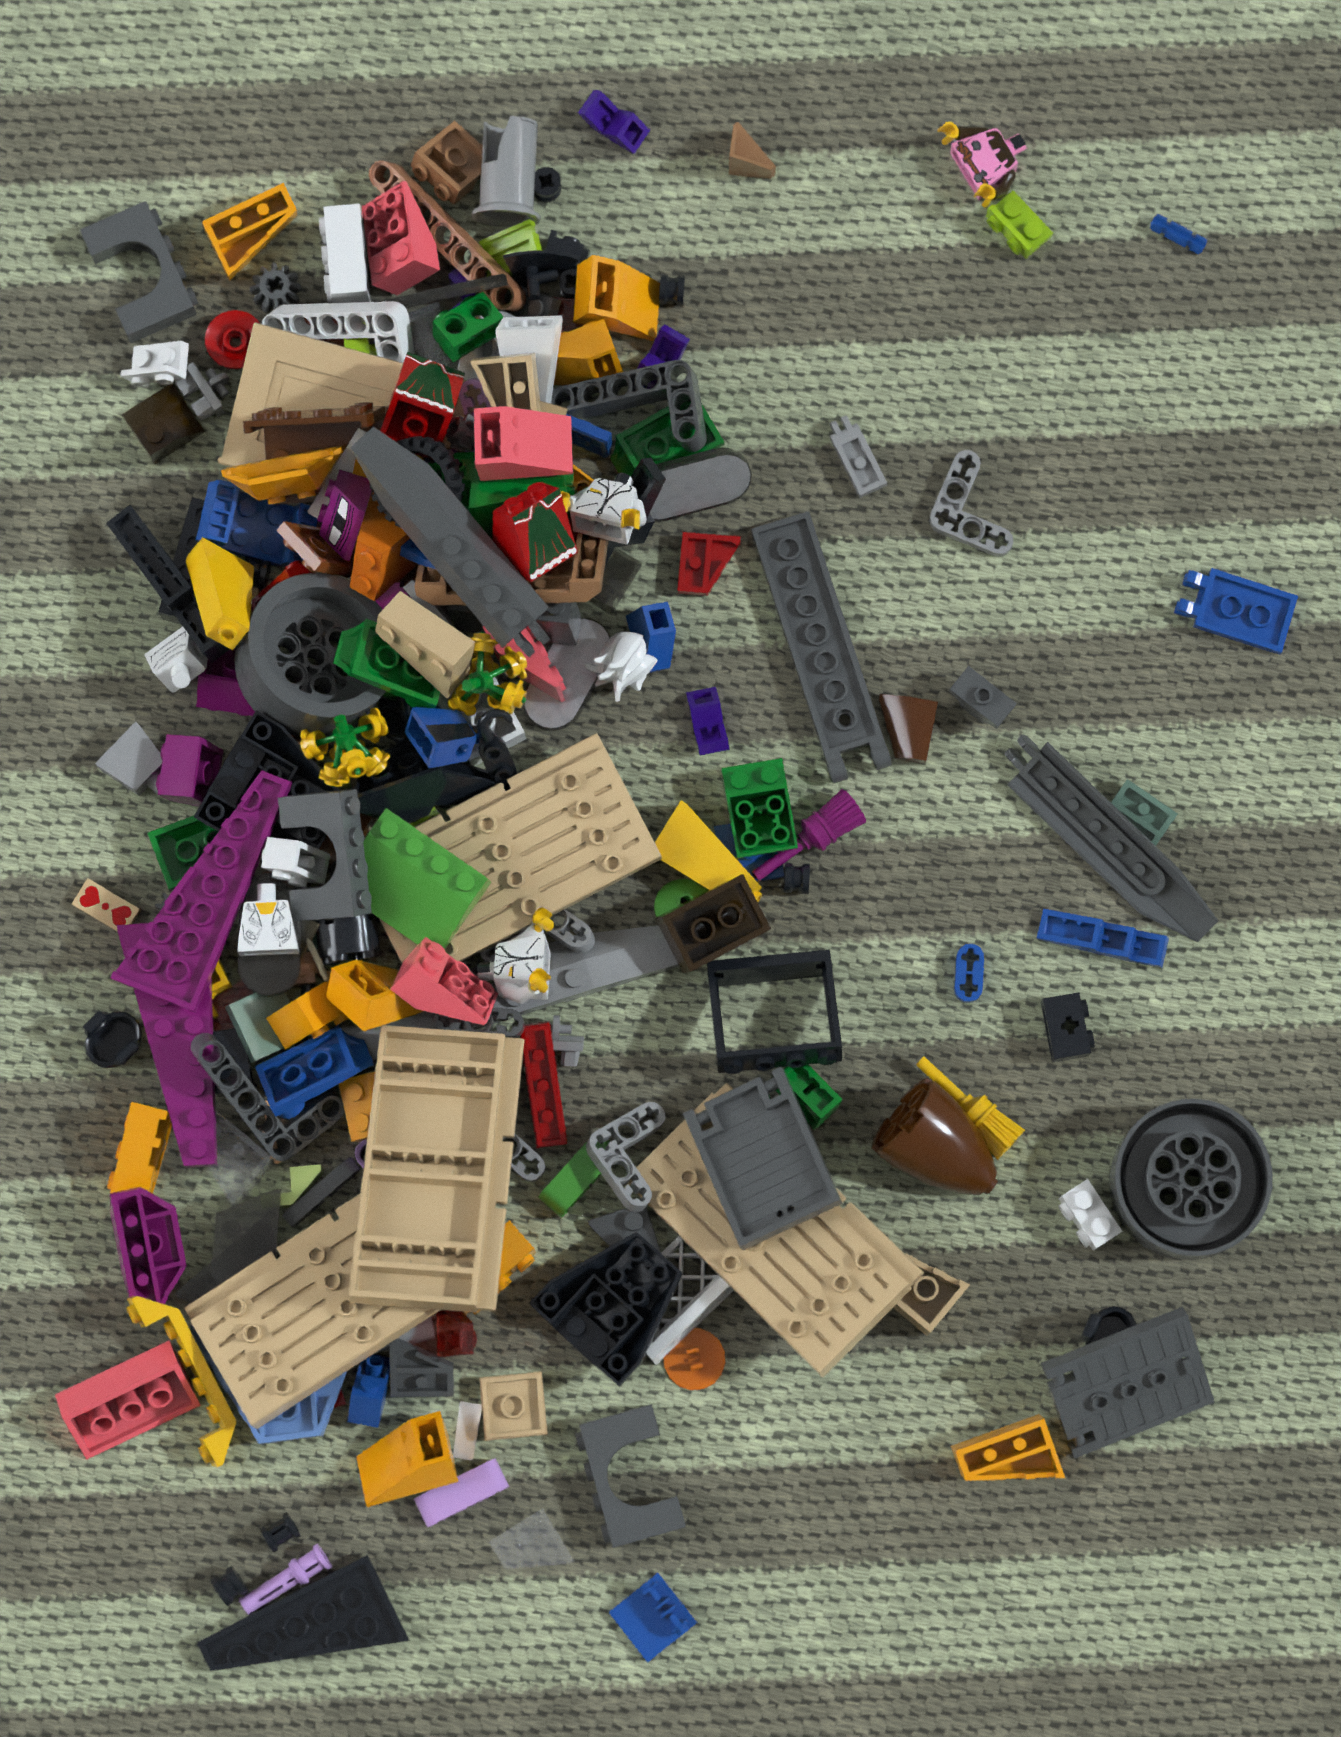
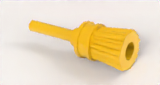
M925 1056L916 1064L922 1072L944 1088L966 1111L983 1136L990 1152L997 1160L1024 1133L1025 1129L996 1109L997 1105L990 1102L986 1095L975 1098L971 1094L967 1096Z

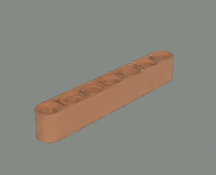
M381 160L371 166L369 169V179L382 194L402 181L408 183L423 217L427 209L430 210V219L426 223L436 242L437 250L478 291H483L497 309L515 312L523 308L526 303L524 289L402 166ZM389 169L390 178L385 182L384 173ZM449 229L451 237L446 243L444 241V234ZM469 249L471 252V259L466 264L464 260V254ZM490 270L491 280L486 284L484 276L486 271ZM510 290L512 299L509 304H506L505 294Z

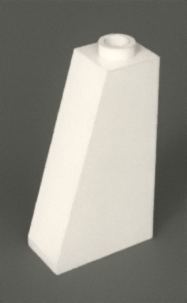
M562 315L503 317L495 330L499 355L535 353L540 401L551 403L563 323Z

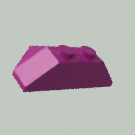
M142 1187L110 1193V1215L128 1298L139 1296L165 1304L169 1294L187 1266L176 1207Z

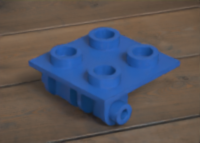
M659 1573L655 1574L609 1611V1614L647 1662L697 1623Z

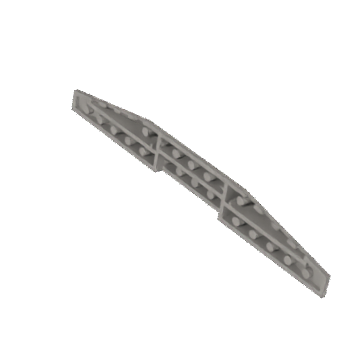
M659 925L593 933L595 943L592 949L586 953H575L558 941L548 943L551 952L549 974L551 979L549 980L548 1000L530 999L524 1004H519L498 994L493 1008L514 1009L521 1015L561 1002L566 1003L679 967V964ZM584 934L582 936L573 935L575 941H584L586 939ZM477 966L469 968L478 977ZM494 980L487 981L498 993ZM427 1011L385 1024L388 1026L437 1029L433 1021L434 1013ZM493 1014V1015H492V1016H493V1020H494V1024H495V1023L502 1022V1021H497L496 1018H497V1015H498V1014ZM447 1016L440 1018V1021L444 1022L445 1027H450L451 1022H461V1029H466L464 1020ZM350 1019L338 1024L347 1034L355 1038L364 1039L372 1060L376 1063L381 1026L363 1031ZM488 1021L485 1025L472 1022L470 1024L473 1029L477 1030L486 1027Z

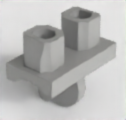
M194 362L187 365L186 379L177 380L175 383L185 398L197 390L203 395L201 399L191 404V408L200 421L214 414L219 418L225 412L214 392L217 391L221 398L227 396L229 392L225 385L229 382L230 378L227 373L217 375L213 368L205 372L209 378V381L206 382Z
M554 1015L553 1024H550L554 1050L561 1051V1065L576 1067L580 1052H583L584 1036L559 1035L571 1034L572 1025L560 1024V1016Z

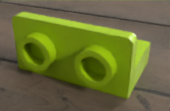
M1014 190L995 206L992 204L987 209L986 217L988 219L986 221L989 227L995 233L1001 232L1008 239L1007 245L1016 255L1021 253L1027 259L1053 236V232Z

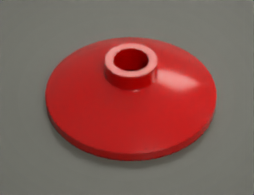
M230 310L216 316L208 325L205 333V346L211 359L224 368H243L253 324L260 322L253 315L241 310ZM239 338L242 342L240 346L233 347L230 345L231 340Z

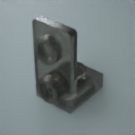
M616 549L604 569L601 592L588 602L612 615L642 567V563L620 549Z

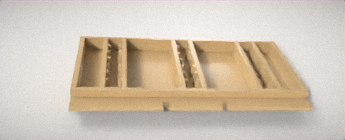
M597 733L508 778L507 781L511 789L505 791L503 783H499L446 810V814L449 815L451 820L445 822L440 813L414 827L492 882L445 948L446 953L456 961L464 962L526 930L533 923V914L541 907L550 911L553 916L662 859L652 836ZM380 919L403 963L406 957L416 948L417 944Z
M381 1026L348 1295L351 1303L477 1313L478 1310L496 1311L506 1209L496 1208V1204H507L513 1143L503 1142V1138H514L524 1039L505 1037V1034Z
M725 1083L715 1094L711 1093L694 1111L698 1114L706 1110L705 1102L733 1090V1088L728 1083ZM686 1120L636 1167L652 1191V1198L648 1206L822 1378L912 1289L911 1286L924 1274L852 1202H849L843 1209L840 1205L748 1249L742 1250L739 1247ZM712 1121L702 1125L704 1131L713 1127ZM630 1179L627 1185H631L633 1181ZM837 1189L843 1203L846 1197Z
M361 1193L335 1209L339 1216L338 1220L334 1221L333 1216L329 1213L278 1246L277 1251L281 1255L279 1258L276 1259L272 1251L184 1307L191 1319L190 1322L251 1426L256 1429L440 1311L438 1309L350 1302L348 1295Z

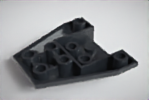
M256 710L209 787L194 818L219 832L225 819L231 816L241 802L240 799L261 771L290 781L292 786L287 796L339 791V789L324 783V780L319 779L321 768L313 759H307L304 756L300 744L283 725ZM279 814L270 837L299 840L319 849L327 834L311 826L281 829Z
M635 1232L551 1279L529 1304L598 1370L617 1386L621 1387L642 1364L683 1273L638 1232Z

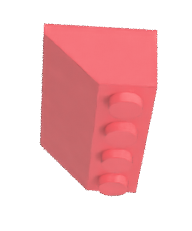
M170 1340L55 1394L62 1419L86 1460L201 1406L183 1364Z

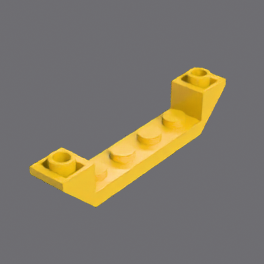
M131 1296L127 1299L130 1306L126 1307V1310L134 1324L139 1322L141 1327H146L163 1317L166 1319L167 1322L163 1323V1327L170 1340L176 1339L181 1349L177 1351L180 1361L185 1368L190 1366L195 1376L191 1381L199 1396L204 1395L210 1405L206 1407V1411L214 1424L219 1423L220 1425L219 1428L198 1438L202 1445L198 1447V1451L206 1464L211 1462L213 1467L223 1465L237 1421L184 1317L177 1308L139 1296Z

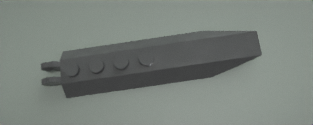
M375 427L370 429L350 447L384 508L502 648L514 639L528 657L535 653L533 646L521 634L526 627H529L539 642L546 644L549 641L548 635L536 622V619L549 609L547 604L428 463Z
M1024 734L1021 735L1017 741L1032 759L1027 763L1025 758L1012 748L1005 752L1007 759L1020 771L1007 785L1140 914L1199 942L1219 920L1182 871L1049 742L1040 750L1029 737Z

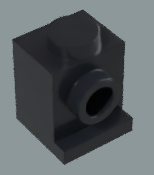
M551 230L545 250L563 252L579 257V261L571 269H577L578 264L590 257V250L585 249L584 244L580 243V240L571 236H563V239L557 237V231Z

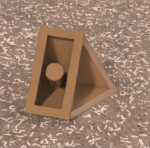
M735 123L733 125L729 154V175L765 179L774 177L776 166L740 123Z

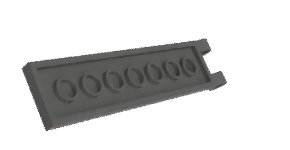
M809 511L752 528L751 534L832 783L848 779L841 753L869 745L876 770L892 766L890 755ZM840 716H849L851 719L850 724L846 726L839 723Z

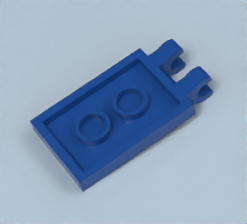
M1214 568L1209 570L1208 576L1188 570L1182 585L1199 589L1195 603L1180 598V601L1176 604L1174 614L1195 618L1194 628L1279 655L1282 653L1298 595Z

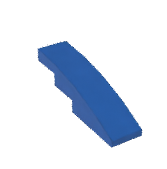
M1044 908L1037 934L1038 940L1163 968L1169 938L1165 935L1138 931L1134 927L1104 922L1103 919Z

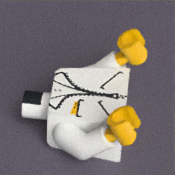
M618 473L614 481L597 478L589 487L574 495L560 491L566 513L570 511L573 531L627 545L633 528L639 529L647 521L643 502L638 499L637 489L632 486L633 479L631 476L625 473Z
M543 907L537 909L532 917L533 923L522 934L507 942L498 943L495 947V961L478 963V978L485 981L494 980L499 996L519 1004H524L530 999L548 1000L549 980L551 979L549 975L551 952L546 935L543 933L544 930L551 931L554 928V922L550 919L552 913Z

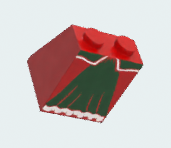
M407 352L380 431L396 442L414 436L434 438L436 442H443L456 407L465 373ZM413 453V454L419 455V456H421V457H424V458L433 460L431 457H428V456H426V455H424V454H421V453Z
M544 482L533 483L526 491L516 497L507 499L502 506L493 511L492 540L527 581L533 582L578 553L560 488Z

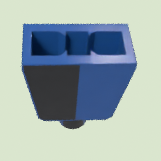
M412 708L405 734L428 768L465 762L470 758L474 744H479L477 725L470 726L461 712L457 710Z

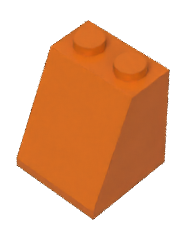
M370 495L356 542L350 588L376 601L395 582L401 580L414 569L417 563L400 556L401 546L410 537L402 528L395 525L396 522H389L384 518L386 514L378 511L376 507L379 504L377 501L373 502Z

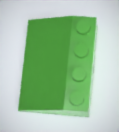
M387 808L363 842L365 860L368 865L367 878L369 892L372 897V914L417 945L426 936L429 940L437 942L445 949L492 883L483 874Z

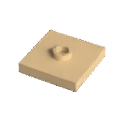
M542 1372L479 1378L485 1441L548 1435Z

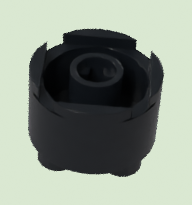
M374 914L334 918L333 921L326 922L325 919L316 920L320 924L316 932L317 949L323 965L341 963V961L348 960V956H352V961L361 959L364 961V959L370 960L371 958L378 957L377 952L380 951L377 920Z

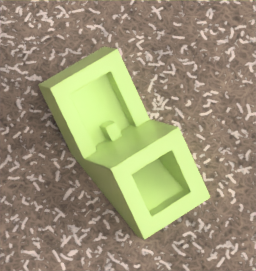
M322 1165L289 1167L291 1192L260 1195L261 1208L263 1210L290 1208L322 1176Z

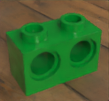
M482 291L476 296L466 297L459 306L452 310H445L439 313L433 320L432 336L451 361L455 362L496 338L495 330L503 316ZM474 316H482L484 318L476 319ZM456 330V331H458L459 333H457V334H452V333H449L448 331Z
M804 1065L800 1068L785 1067V1073L807 1123L813 1130H816L836 1112L843 1099L810 1065ZM779 1089L775 1090L779 1095H781Z

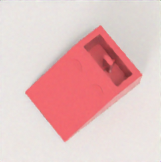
M402 181L362 206L372 286L399 295L440 271L436 242L407 182Z
M507 406L474 408L475 466L480 481L573 474L571 416Z
M483 626L484 633L490 634L488 630ZM526 627L521 634L533 646L535 651L533 655L528 657L514 639L505 647L510 646L513 651H520L525 656L527 661V668H525L527 678L522 680L532 684L562 703L565 701L562 691L566 690L563 678L555 665L552 667L548 666L551 662L547 651L541 642L533 641L536 637L529 627ZM496 644V647H494V653L497 656L499 662L500 657L504 655L505 652L504 648H502L499 644Z
M426 936L403 961L391 987L394 993L415 1009L480 1025L487 1023L498 993L489 982L478 978L470 971L466 964L456 961L446 953L440 944L432 942Z

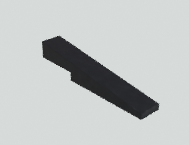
M128 505L106 524L201 652L213 663L226 653L229 648L206 636L193 586L134 508Z

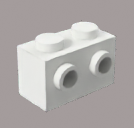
M267 837L266 845L262 852L261 868L273 872V878L286 880L288 884L293 886L306 887L307 883L325 884L330 854L299 840Z
M1088 1179L1059 1198L1062 1203L1059 1205L1060 1211L1067 1221L1073 1220L1079 1229L1076 1234L1086 1248L1090 1246L1094 1251L1122 1232Z

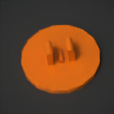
M694 1328L664 1357V1368L669 1378L679 1387L688 1390H703L713 1385L722 1375L725 1366V1351L719 1339L711 1332L700 1328Z

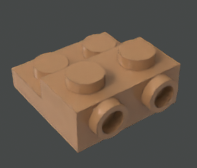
M453 121L415 152L410 166L418 180H427L434 187L435 194L440 200H449L454 205L472 191L476 182L481 179L482 145L456 121Z

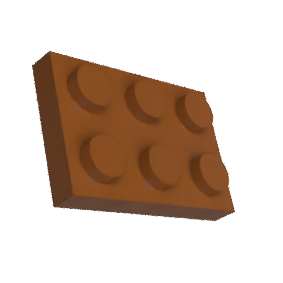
M283 521L276 530L284 538V545L302 557V564L309 571L341 575L345 578L351 577L355 553L352 552L350 561L344 560L319 535L320 527Z

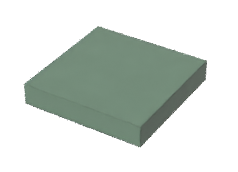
M258 991L225 1006L251 1063L284 1048L266 1018L290 1003L285 991L277 995H262Z

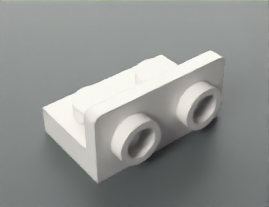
M183 341L134 346L132 369L121 370L120 377L131 381V385L135 387H149V383L170 385L173 384V380L186 379L189 344Z

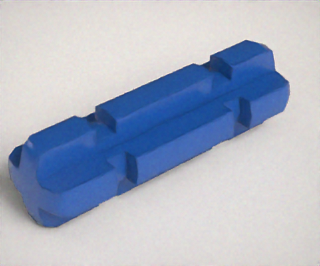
M1157 214L1150 224L1152 231L1158 234L1164 233L1165 238L1184 248L1187 245L1190 247L1189 250L1196 254L1202 253L1207 244L1206 238L1198 234L1196 236L1192 235L1193 231L1174 221L1168 222V218L1161 214Z

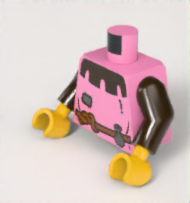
M946 122L937 129V132L946 134V137L941 140L943 145L954 141L951 145L950 154L974 192L973 196L977 197L978 200L985 199L981 204L982 207L986 208L991 201L1007 195L1016 178L1015 172L1018 162L1015 155L1026 150V144L1020 134L1004 140L997 128L989 130L986 127L956 126L952 122Z

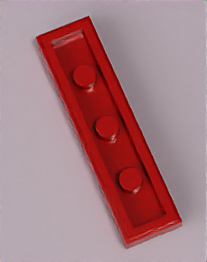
M550 1021L525 1024L520 1038L524 1039L523 1061L536 1147L542 1148L568 1144Z

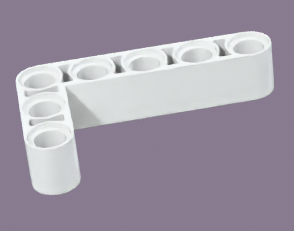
M399 302L285 304L278 306L263 318L261 323L314 339L374 338L377 356L402 363L407 352L415 354L409 314L404 305ZM386 315L392 318L394 324L387 319ZM359 316L365 320L366 324L361 322ZM331 317L336 319L338 325L332 321ZM304 318L310 322V325L305 322ZM277 319L282 322L283 326L278 323ZM392 345L398 349V352L392 348Z

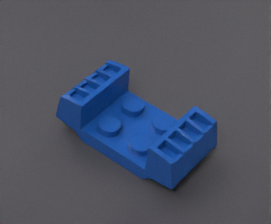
M216 480L208 483L195 541L199 542L203 537L230 553L243 557H252L254 560L261 562L267 560L271 561V565L286 567L298 560L302 562L303 559L298 553L291 551L284 545V538L276 530L283 521L316 527L318 518L308 514V510L311 507L303 503L294 507L286 504L269 505L267 499L258 501L248 493L240 491V488L231 482Z

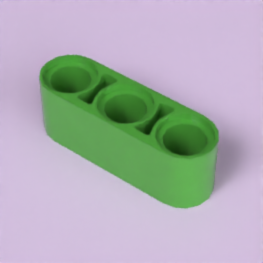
M607 1140L602 1144L597 1142L595 1146L597 1149H606L611 1141ZM587 1142L538 1196L560 1218L569 1211L568 1208L570 1206L573 1207L590 1188L589 1185L593 1184L602 1175L587 1154Z

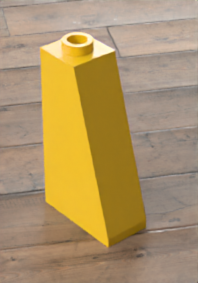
M202 537L186 557L189 576L206 636L233 650L250 628L254 566Z
M681 800L655 841L662 856L660 861L708 890L743 874L757 902H759L762 897V893L759 892L762 886L694 810Z

